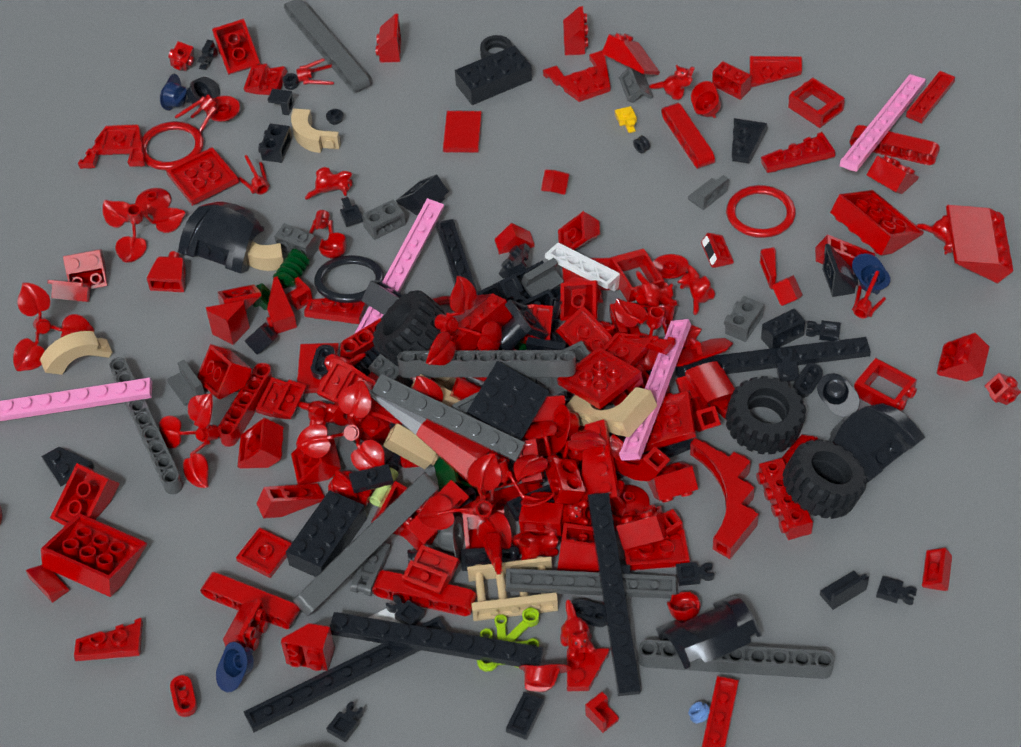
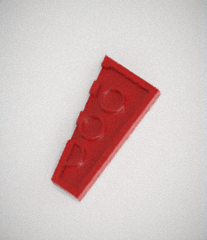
M819 132L817 137H807L798 145L793 143L788 145L786 150L779 149L762 156L761 164L767 173L835 157V150L823 132Z
M602 419L585 424V430L598 433L605 440L606 446L583 450L581 479L585 486V494L580 501L586 500L588 502V495L609 493L610 501L620 499L607 421Z

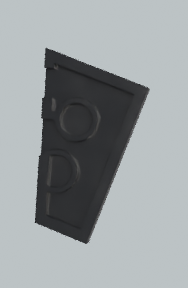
M734 118L732 161L750 163L768 129L767 123Z

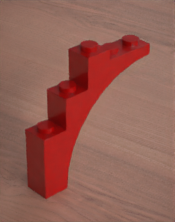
M694 438L690 444V455L700 461L714 475L725 497L726 514L721 527L713 538V550L731 559L758 526L759 514L754 509L747 507L754 499L755 487L749 482L743 481L750 473L751 461L744 455H739L734 451L730 456H727L724 452L709 446L708 443Z

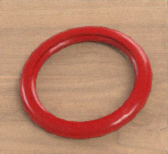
M178 121L166 122L152 127L142 136L145 164L154 169L166 171V169L201 153L204 145L202 134L191 124ZM183 130L194 137V149L180 160L161 162L152 159L147 153L148 142L154 136L164 131Z
M755 185L736 192L726 206V214L731 225L739 232L755 238H767L786 231L795 219L796 209L793 201L783 191L766 185ZM754 194H766L782 201L787 212L785 220L778 226L768 229H756L740 222L736 217L735 208L737 203L744 197Z

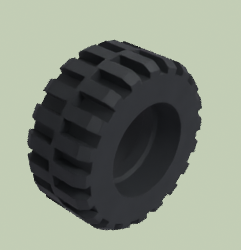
M415 290L402 295L400 299H397L387 309L385 315L383 314L381 321L377 324L376 331L373 334L374 348L396 366H398L397 356L400 352L428 351L440 333V330L435 327V319L439 314L445 315L443 308L422 291Z
M761 376L759 379L757 377L750 378L749 382L745 380L740 383V386H737L731 395L725 418L727 420V429L730 431L731 437L737 439V443L740 446H746L747 450L751 452L753 450L758 451L757 454L768 452L769 455L776 454V451L783 452L787 447H791L800 435L806 417L804 401L800 395H797L798 391L794 387L790 388L789 383L785 381H778L779 378L773 377V379H770L768 376ZM754 407L769 408L775 411L782 421L774 424L763 423L754 418L749 409Z
M811 440L799 445L783 470V483L787 494L792 496V501L795 504L798 503L801 509L811 512L810 514L814 516L820 515L821 518L827 519L831 517V519L843 517L851 512L866 489V476L863 467H860V462L857 458L853 457L850 451H845L842 446L834 445L830 441Z

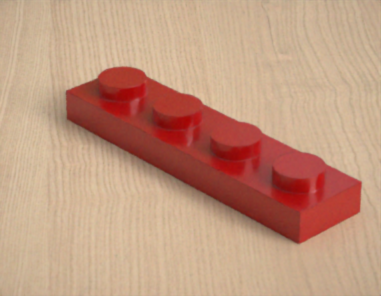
M939 71L908 109L906 117L923 123L954 84L955 77Z
M717 676L702 747H726L739 680Z

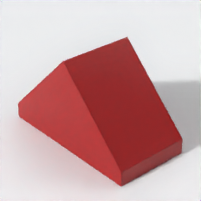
M510 223L494 239L499 254L508 253L515 245L519 246L524 243L530 248L535 247L530 231L513 223Z

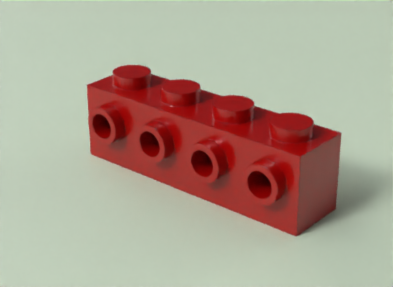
M783 458L759 464L756 478L759 485L762 484L766 500L771 503L773 516L779 520L781 533H785L787 539L791 540L812 534L813 521L808 511L801 509L798 503L795 504L792 501V496L787 494L783 483V470L786 465Z

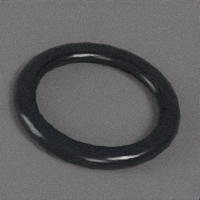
M347 255L333 258L324 263L316 272L314 285L323 297L331 301L355 303L362 301L366 290L354 294L333 292L325 287L323 281L328 271L341 265L358 264L371 269L375 274V280L382 282L385 276L382 268L375 261L363 256Z

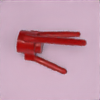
M322 58L310 64L300 66V68L296 69L298 81H303L304 85H333L334 82L309 80V78H312V72L332 68V64L310 69V67L324 62L325 59Z
M208 94L181 111L175 118H179L200 105L191 115V118H194L202 110L205 112L210 111L199 129L201 133L213 113L217 110L215 106L218 103Z
M245 155L244 157L254 178L251 181V185L241 177L238 180L249 188L252 194L257 193L261 195L266 193L270 185L267 181L263 163H259L261 177L258 176L248 155Z
M325 210L316 212L315 220H313L309 231L310 234H313L315 229H324L326 227L329 229V234L333 233V221L329 220V212Z
M879 271L875 272L867 292L861 300L862 288L860 285L858 286L852 310L859 318L872 317L873 313L886 300L883 297L873 308L871 301L868 300Z

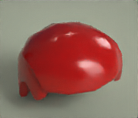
M330 233L327 240L321 239L319 252L326 258L340 257L346 252L347 240L344 234Z
M681 592L676 595L673 594L670 602L667 601V606L673 618L678 621H687L698 615L701 602L695 594Z

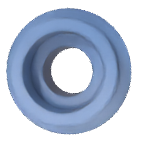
M702 702L694 703L688 712L693 723L704 722L708 718L710 708Z

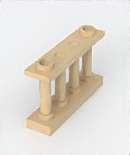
M551 557L502 563V573L500 575L496 574L492 564H477L467 567L469 582L475 581L478 602L472 603L474 621L494 619L499 614L506 617L521 616L527 608H535L539 613L558 611L557 593H541L529 596L528 592H519L520 597L507 598V592L505 591L506 568L552 570ZM496 579L498 600L486 601L484 580Z

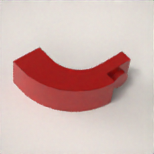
M686 376L675 379L679 393L688 390L690 394L695 430L701 432L720 426L721 423L715 406H705Z
M614 434L610 437L615 470L633 480L650 481L654 479L671 460L654 446L648 454H642L641 459L622 461L619 453L624 442Z

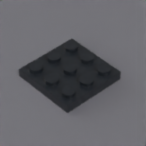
M497 361L466 413L493 428L522 440L550 391Z

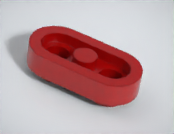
M185 675L176 676L170 683L174 708L179 716L189 717L197 710L193 685L189 677Z

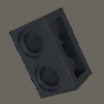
M269 124L268 129L264 131L263 141L258 146V152L261 153L263 161L283 162L292 140L290 126Z
M794 308L763 323L761 339L769 349L782 347L804 336L805 320Z

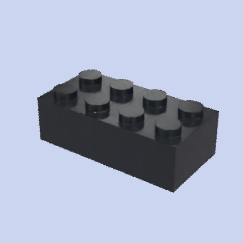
M514 45L456 69V86L470 104L475 105L532 81V67Z
M329 490L286 550L289 566L317 577L349 546L367 520L365 506Z

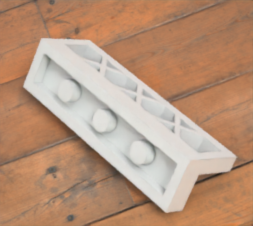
M557 243L545 253L546 259L550 260L554 257L558 265L590 281L596 280L598 285L615 292L619 288L620 273L560 243Z

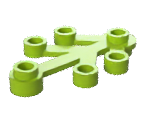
M535 608L525 609L522 613V621L507 636L505 629L507 618L502 614L497 615L494 618L495 627L497 628V639L514 642L528 627H534L539 623L538 610ZM499 620H503L504 623H501V624H500V623H498V621H499ZM490 629L481 630L480 637L489 634L488 638L493 639V633ZM534 638L528 641H515V643L539 646V641ZM477 660L478 667L485 672L495 670L498 665H504L493 662L487 664L484 663L485 661Z

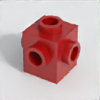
M177 41L175 48L169 52L170 65L177 70L187 71L188 66H192L194 61V48Z
M998 373L984 385L993 401L1005 405L1012 403L1021 393L1017 387L1018 382L1016 379Z

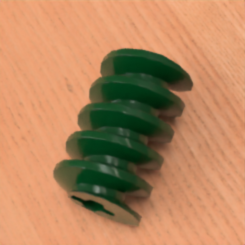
M291 249V252L281 263L276 273H274L273 279L278 276L282 288L294 287L296 284L295 278L303 275L307 266L310 265V260L300 250Z

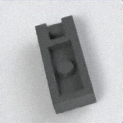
M382 543L358 567L351 584L352 592L358 593L360 591L364 592L367 596L373 595L372 589L377 575L382 570L390 551V544ZM362 579L367 580V584L361 583Z

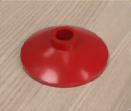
M231 96L214 98L218 103L215 106L217 110L210 119L214 121H227L234 118L240 111L238 100Z
M150 188L137 196L135 204L141 207L142 212L145 211L147 215H153L156 210L170 206L171 196L164 189Z
M676 254L662 255L653 261L662 278L667 279L684 275L689 265L686 258Z
M624 485L620 498L624 501L626 507L625 509L611 508V511L619 518L624 516L623 513L630 510H635V512L643 511L644 507L649 506V497L640 487Z

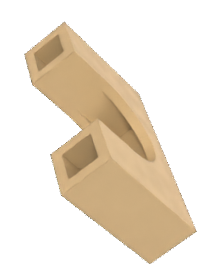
M439 385L443 392V404L451 407L460 401L450 396V390ZM398 423L390 430L383 447L423 469H426L430 464L434 465L438 458V455L421 439Z
M637 387L623 402L607 410H600L576 395L566 404L569 411L578 413L579 425L585 426V424L604 419L607 421L609 433L630 437L658 406L651 390Z

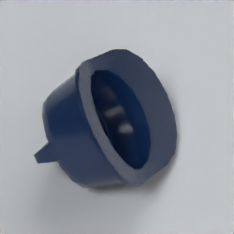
M177 74L170 75L160 93L161 106L167 111L172 110L174 107L182 106L186 100L187 89L181 86V81Z
M864 253L854 258L852 269L864 291L867 292L876 271H879V275L871 293L877 295L890 284V275L877 257Z
M230 642L226 645L216 670V681L222 691L233 692L239 687L243 677L252 671L254 667L253 649L245 648L237 642Z

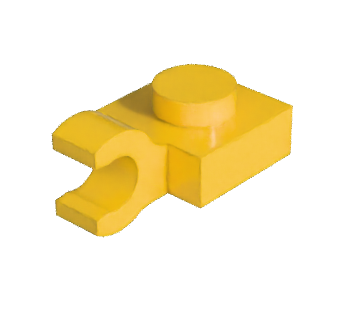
M632 107L616 109L615 117L619 125H625L628 133L635 132L633 125L637 122V117Z

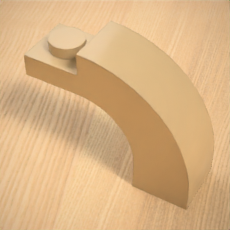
M293 108L291 123L294 137L299 145L316 153H321L322 148H340L339 132L321 131L312 128L311 111Z
M252 241L248 250L247 264L259 270H277L284 261L281 244L259 245Z
M80 331L56 340L45 350L40 361L45 373L62 375L73 360L87 355L109 358L112 350L107 339L96 338L93 331Z

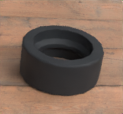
M493 35L485 38L480 45L481 59L495 54L488 52L492 48L507 49L512 47L511 41L502 35Z

